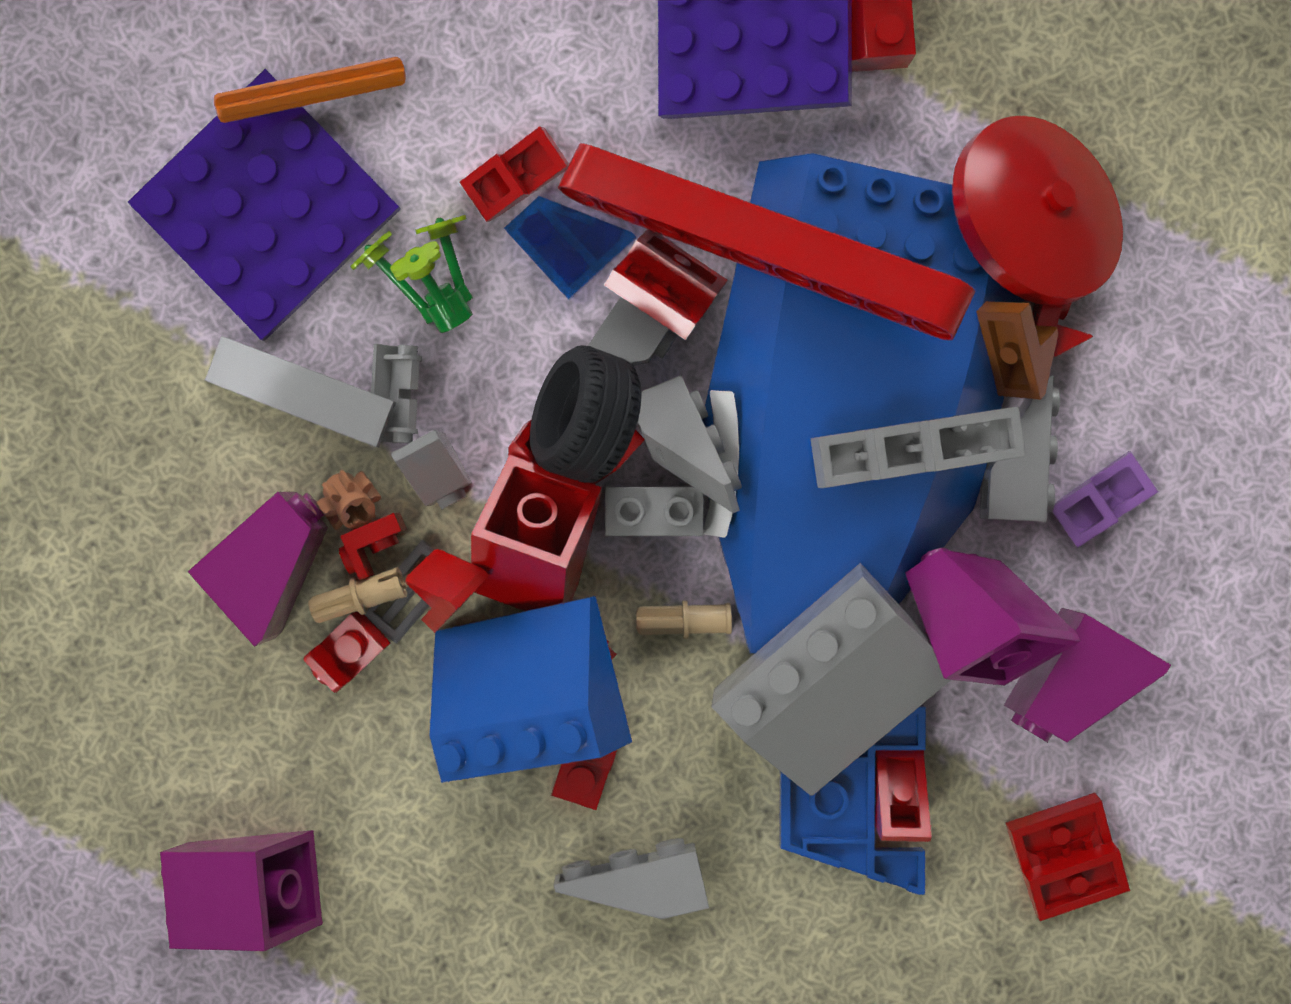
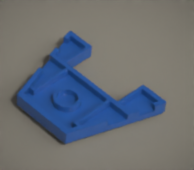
M924 705L918 707L813 796L809 795L780 771L779 845L781 849L837 868L842 867L866 875L867 878L882 883L887 882L905 888L907 891L918 895H925V850L922 847H875V751L926 750V707Z

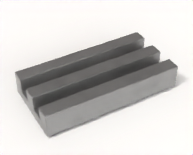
M421 540L398 567L403 577L423 554L427 557L434 550L426 541ZM409 586L406 588L407 597L397 599L382 617L374 612L380 604L368 608V612L364 614L381 632L396 644L429 607L421 599L396 629L389 624L415 594Z

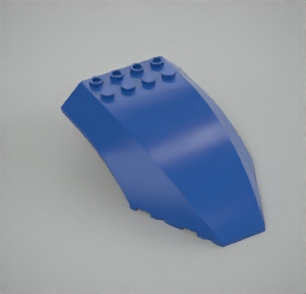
M814 153L759 161L750 203L956 277L969 284L975 290V294L954 339L948 341L930 336L742 264H736L705 402L708 417L702 419L705 427L714 425L710 398L711 390L732 391L734 393L739 435L738 477L742 485L741 489L736 490L735 496L740 511L732 514L727 536L725 538H718L725 564L728 567L735 594L734 599L742 620L743 633L749 654L754 655L859 563L900 604L911 590L905 572L922 562L921 557L927 552L937 548H944L975 507L987 463L818 488L810 439L1002 408L1004 396H998L988 352L976 311L986 301L1024 303V299L1011 293L996 282L983 269L970 251L955 215L952 184Z

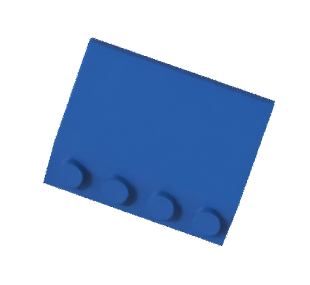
M596 596L450 627L435 632L429 736L441 783L601 758L632 743Z

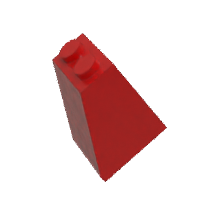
M509 455L471 533V563L483 568L490 575L474 593L524 611L572 601L579 585L602 487L548 472L537 464Z

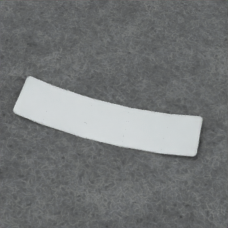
M711 390L710 398L714 425L725 452L718 455L722 464L731 460L738 474L739 435L734 393L732 391ZM711 498L703 534L725 538L733 513Z

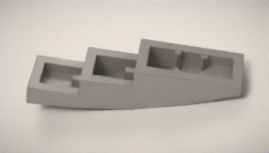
M221 336L205 378L207 382L378 448L396 402L223 336Z
M1019 406L810 438L818 488L941 471L1026 456Z

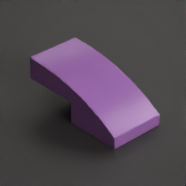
M1128 451L1058 500L1052 512L1078 548L1119 522L1117 518L1158 493V490L1131 451Z

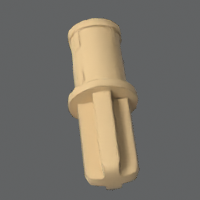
M398 567L362 580L353 577L350 578L349 585L313 596L308 601L309 610L316 623L325 622L355 611L363 615L368 612V608L407 597L406 583Z
M682 601V605L641 606L636 611V629L641 635L683 634V639H688L689 634H731V604L688 605L687 601Z

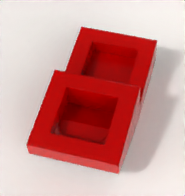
M539 126L504 154H495L459 183L485 221L490 222L566 171L569 163L547 130Z

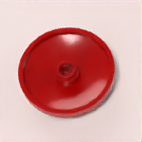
M1010 116L997 120L976 134L966 144L958 157L954 169L952 184L953 205L963 238L983 269L1011 293L1042 305L1057 306L1069 304L1089 295L1104 285L1119 262L1123 244V223L1120 206L1113 186L1093 154L1065 129L1044 119L1032 116Z

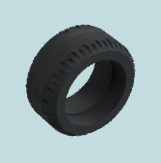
M580 345L565 352L555 362L540 389L531 420L530 446L534 458L540 467L548 472L578 480L579 482L593 483L608 475L618 465L632 440L641 408L642 392L640 379L635 367L629 361L591 346Z

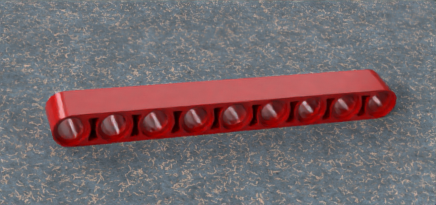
M580 143L558 186L559 191L565 196L582 205L942 340L951 341L954 339L975 294V290L969 284L946 273L589 144Z

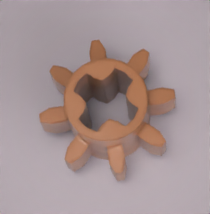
M341 470L340 473L333 475L326 482H323V495L325 498L318 500L316 504L335 530H338L343 524L355 530L368 524L376 516L374 503L381 500V495L363 471H360L354 477L352 474Z

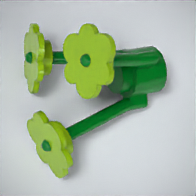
M466 215L446 221L443 218H437L435 224L415 230L416 234L428 231L430 240L440 239L455 287L454 289L450 283L438 286L430 274L435 267V261L441 257L440 246L436 241L428 242L422 247L410 249L406 252L405 257L398 259L391 265L383 257L389 252V249L383 244L392 236V233L388 231L374 244L366 245L364 248L365 252L350 266L355 270L363 263L369 270L376 264L420 311L426 323L434 322L440 333L454 329L473 315L467 305V302L473 297L464 283L450 238L451 234L458 232L455 223L466 220ZM405 278L422 280L429 291L424 296L427 303L408 284Z

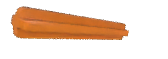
M391 57L217 93L214 96V106L220 122L226 123L401 86L405 83L406 72L402 60L399 57Z

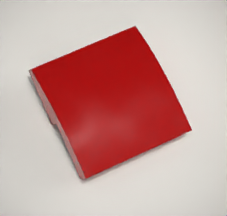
M647 229L635 241L627 256L612 270L604 286L686 340L728 280L659 233Z
M1096 793L1005 823L1039 921L1130 891L1120 850L1112 841L1103 803Z

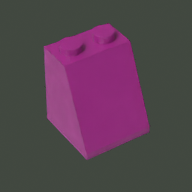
M276 492L188 571L254 647L273 640L282 633L327 532L328 526L321 520L324 514L317 506V501L308 493L302 496L297 492Z
M937 548L924 554L921 557L922 562L905 572L944 679L1005 686L1081 642L1077 632L1001 560L981 557L977 554L950 551L947 548Z
M1061 608L1058 615L1077 632L1081 642L1020 676L1004 706L1015 712L1011 719L1012 722L1048 743L1052 735L1065 742H1069L1164 676L1171 667V664L1089 615Z
M314 830L195 841L160 852L169 949L267 951L323 925Z

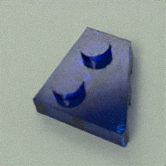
M538 196L504 227L509 236L568 301L637 239L631 231Z

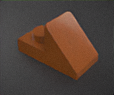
M986 301L976 312L998 396L1041 400L1046 394L1058 337L1057 327L1035 325L1030 303Z

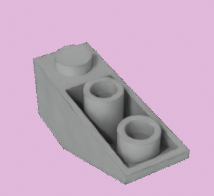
M682 376L641 391V408L637 424L653 461L730 512L740 511L734 491L742 488L741 482L732 461L730 460L723 464L718 454L725 452L715 425L705 427L702 419L708 417V413L699 391L696 390L689 393Z
M1049 376L1046 394L1041 400L1025 398L1019 407L1026 456L987 463L981 484L979 519L1047 522V512L1053 511L1055 487L1054 484H1049V466L1056 462L1058 443L1056 436H1051L1052 416H1057L1060 407L1059 389L1053 388L1054 376Z
M683 838L660 842L655 845L657 851L638 855L636 849L619 851L609 856V863L592 867L589 860L572 862L563 866V873L555 875L554 889L557 893L658 919L670 918L709 908L695 843L684 844Z

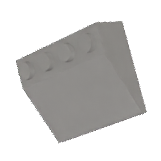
M859 563L715 687L711 707L748 746L809 795L813 796L951 680L944 679L929 637L867 569Z

